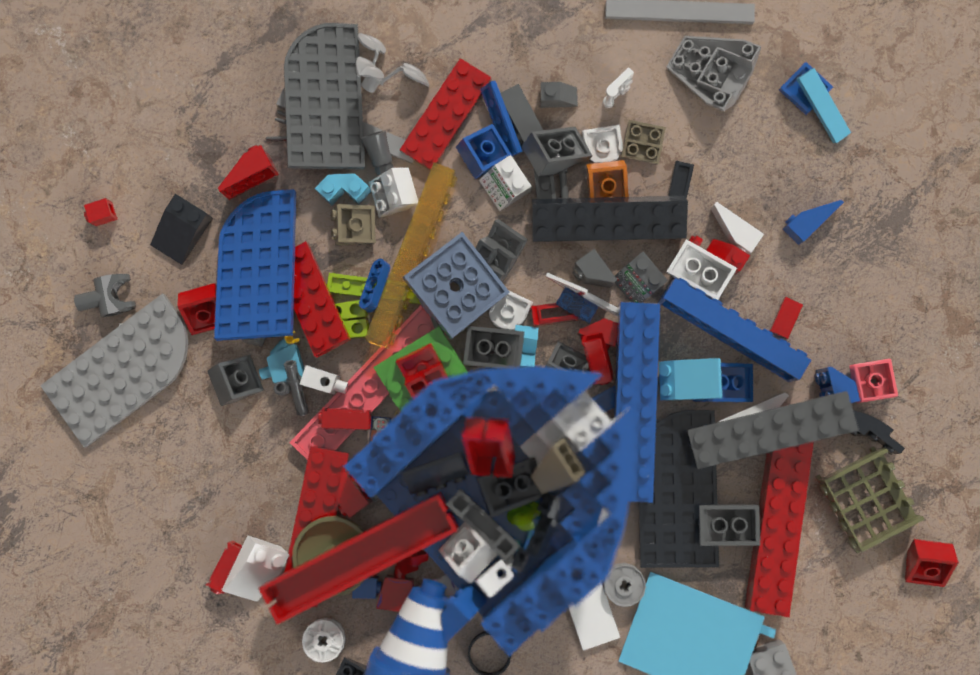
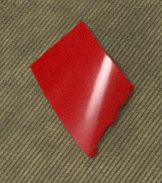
M432 343L396 360V364L405 378V386L412 399L433 381L448 378Z

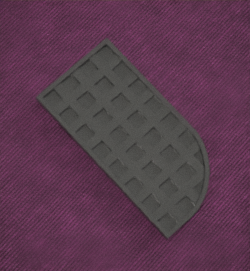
M323 23L311 27L294 40L286 54L284 62V91L288 168L365 169L364 144L361 140V137L364 136L361 77L357 76L355 65L356 59L360 57L359 40L357 37L358 24Z

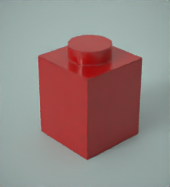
M107 198L84 205L86 221L96 227L118 220L113 202Z

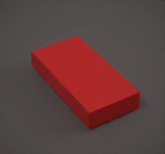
M784 297L769 331L787 340L803 304Z

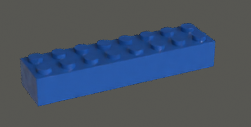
M675 278L669 283L658 304L784 380L793 382L801 379L811 362V359L807 357L804 351L794 350L790 347V343L783 339H776L769 330H761L756 327L757 324L754 321L741 318L740 314L734 309L729 308L728 310L722 306L723 303L715 298L711 300L706 297L704 291L698 288H691L686 280Z

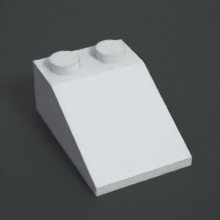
M686 239L666 273L673 278L686 280L689 283L688 286L704 291L706 293L705 296L711 300L713 298L718 300L737 268Z
M247 535L222 591L258 602L262 597L258 588L279 576L289 557V553L281 546Z

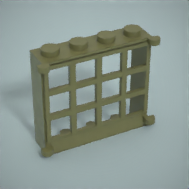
M873 446L870 448V454L823 478H821L820 474L815 476L816 480L821 484L819 485L821 492L824 496L827 495L830 501L828 504L834 514L836 513L839 518L838 524L840 528L846 531L849 537L847 538L849 545L856 553L863 552L925 520L923 516L915 514L912 508L915 505L913 499L906 497L902 490L905 487L904 482L896 479L893 470L896 469L894 464L887 462L884 456L888 452L887 448L876 450ZM873 461L877 471L865 476L860 466ZM856 469L861 479L849 485L844 475ZM880 474L886 487L874 493L868 480ZM840 477L845 487L833 493L828 483ZM864 483L870 496L857 501L851 489ZM847 491L854 504L842 510L835 497ZM889 491L895 504L883 510L876 497ZM873 500L879 512L866 518L860 505ZM856 508L862 521L850 526L845 513ZM898 508L904 521L891 526L886 513ZM881 516L888 529L875 535L869 522ZM865 525L871 538L859 543L853 530Z

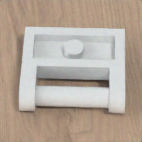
M629 67L608 86L606 90L607 96L603 99V106L605 108H611L614 105V99L620 94L624 95L630 89L629 85L633 82L634 72Z

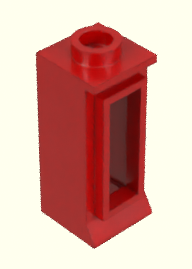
M557 303L536 305L530 308L533 317V327L578 321L580 318L572 314L542 319L541 310L560 307Z
M598 332L584 335L582 345L584 346L590 372L602 375L593 385H606L613 381L614 372L603 333Z
M322 408V412H319L318 423L321 424V428L371 429V410L364 412V410Z
M233 540L227 543V548H225L209 579L211 582L206 584V586L210 587L211 592L218 595L226 593L222 591V588L243 545Z

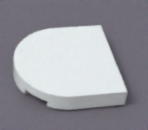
M619 125L582 130L583 140L593 155L589 159L593 163L612 162L620 157L623 143Z
M509 291L510 293L489 309L490 320L499 329L514 330L516 325L523 324L533 302Z

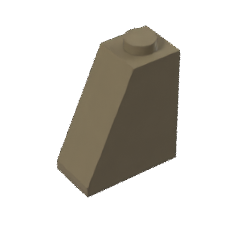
M562 437L548 450L531 477L540 492L545 493L575 483L586 471L565 437Z

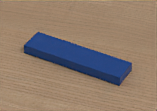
M491 81L482 87L480 91L493 125L512 157L522 152V148L496 81Z

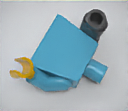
M285 336V338L278 342L270 351V356L267 357L268 366L259 369L262 380L272 377L275 384L274 392L281 396L291 391L290 386L286 382L287 374L284 363L289 360L296 361L298 373L301 377L305 369L298 345L292 344L299 342V338L293 339V336Z

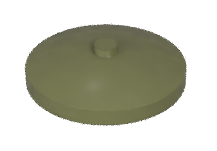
M326 516L313 521L301 531L295 541L292 556L293 566L296 567L360 534L364 530L354 521L340 516ZM364 580L335 594L332 597L343 596L354 591L363 583Z

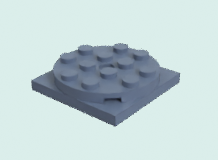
M463 232L402 277L418 297L424 310L437 321L450 339L510 293ZM456 282L459 285V291L451 290L450 283Z

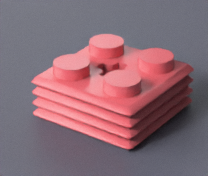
M891 359L849 366L851 379L856 382L860 401L857 403L898 397ZM872 378L876 379V383L873 384L870 380Z

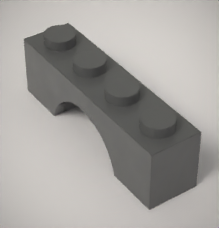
M462 489L446 504L462 520L470 525L503 560L507 561L520 547L519 543Z

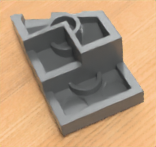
M497 219L494 221L488 236L479 239L476 250L501 282H503L520 256L528 239Z

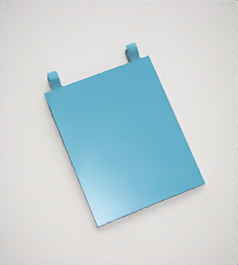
M650 571L644 596L639 602L619 662L650 675H745L759 633L774 638L776 629L763 625L765 617Z

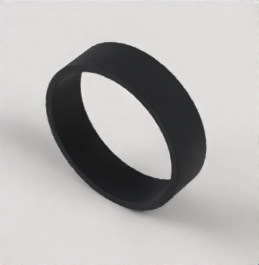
M485 631L476 635L468 649L470 666L479 675H501L508 668L511 655L508 657L505 666L496 672L487 673L479 670L472 662L470 651L477 639L490 634Z

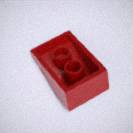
M262 145L250 147L247 150L248 152L241 156L218 187L219 192L228 200L279 175L273 161Z

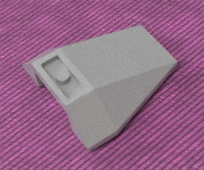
M684 36L666 68L707 105L721 111H726L736 103L753 74L761 46L742 39Z

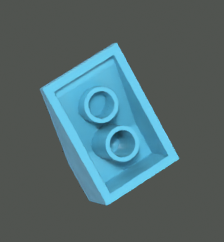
M721 359L659 362L660 400L678 401L722 398Z

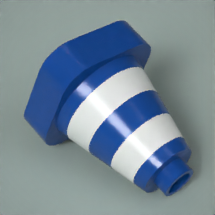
M423 579L421 587L412 588L382 644L375 647L371 653L364 675H450L451 671L446 667L448 642L446 643L443 639L441 613L446 609L444 604L450 599V597L444 595L446 585L434 580Z

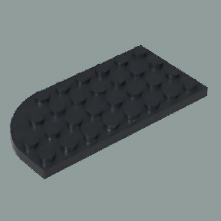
M715 410L679 411L664 417L656 423L653 503L638 502L640 568L719 567V546H700L699 505H718L717 467L712 465L700 469L697 468L688 434V429L715 423Z

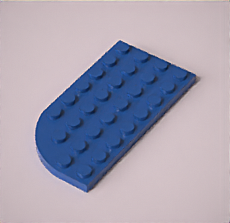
M294 189L266 191L254 195L236 207L225 221L220 232L214 333L216 341L293 336L296 191Z

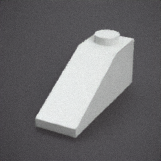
M716 202L711 207V211L730 244L735 245L747 254L752 253L764 234Z

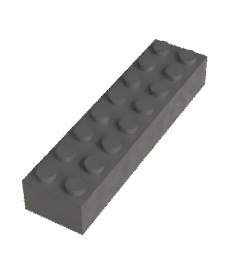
M843 391L688 429V434L697 468L700 469L859 430L848 391Z

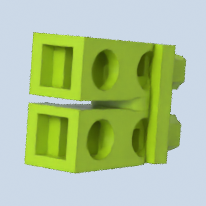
M360 300L335 304L350 339L371 338L369 321L367 320L369 319L368 312L360 308Z

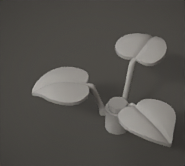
M362 33L358 34L357 37L360 43L375 53L373 62L363 57L356 59L357 76L365 77L361 83L365 90L374 93L379 84L383 85L385 81L399 71H403L410 79L429 87L428 80L423 72L408 63H404L403 66L398 67L384 78L383 72L375 64L379 52L385 54V46L373 36Z

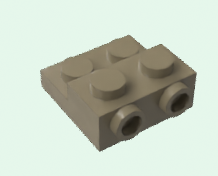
M337 204L334 210H331L330 219L334 221V228L331 229V239L335 240V245L376 243L375 206Z

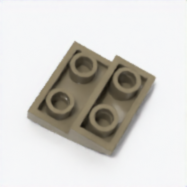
M628 120L621 157L659 164L666 127Z

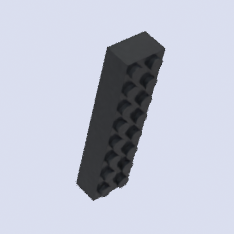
M685 196L532 199L533 242L687 238L688 200Z

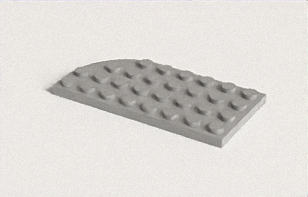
M162 293L40 385L83 447L91 445L172 384L178 377L188 352V334L185 323L168 297Z

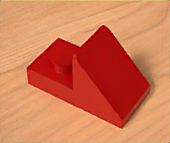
M420 550L397 562L400 573L405 575L417 571L421 563L428 561V553Z

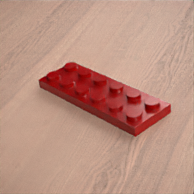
M460 58L401 146L400 151L432 171L481 97L480 89L488 84L492 77Z
M305 241L295 247L294 310L313 355L318 358L351 339L312 250Z

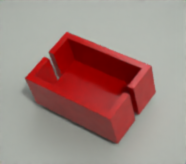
M479 417L466 418L462 440L471 474L490 476L493 457H496L493 475L512 477L515 452L508 419L496 418L485 421V418Z

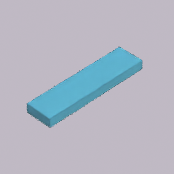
M815 68L810 69L797 78V82L833 144L849 135L851 131Z

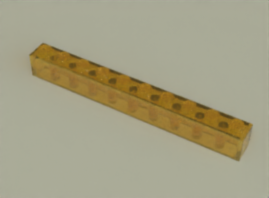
M433 163L365 339L367 342L389 349L390 345H394L397 337L395 331L397 327H401L404 319L402 316L403 310L408 309L411 300L408 297L412 290L402 277L422 263L424 256L428 257L431 249L429 243L431 239H435L438 230L436 228L437 222L442 221L444 216L442 209L444 204L448 205L451 197L449 191L451 187H455L458 177H455L454 169Z

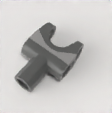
M112 274L94 278L95 291L75 295L74 303L77 310L84 311L99 307L100 317H110L135 309V301H120L117 296L118 289L126 282L131 281L130 275Z

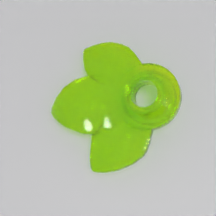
M533 501L509 510L507 520L510 524L518 526L522 531L533 530V519L542 514V512L537 510L539 503Z

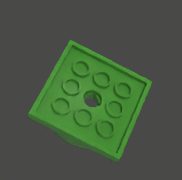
M440 326L373 367L388 390L393 402L401 412V409L413 399L405 386V378L396 364L397 359L432 343L448 377L468 373Z

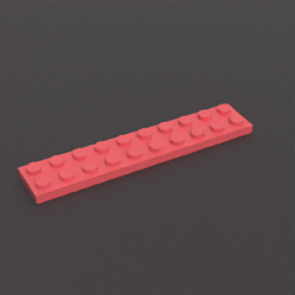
M422 305L350 378L346 393L337 392L323 408L364 410V412L371 410L372 413L389 395V392L373 367L435 329L429 314ZM318 412L289 443L308 460L310 446L337 450L356 429L321 428V424L318 423Z

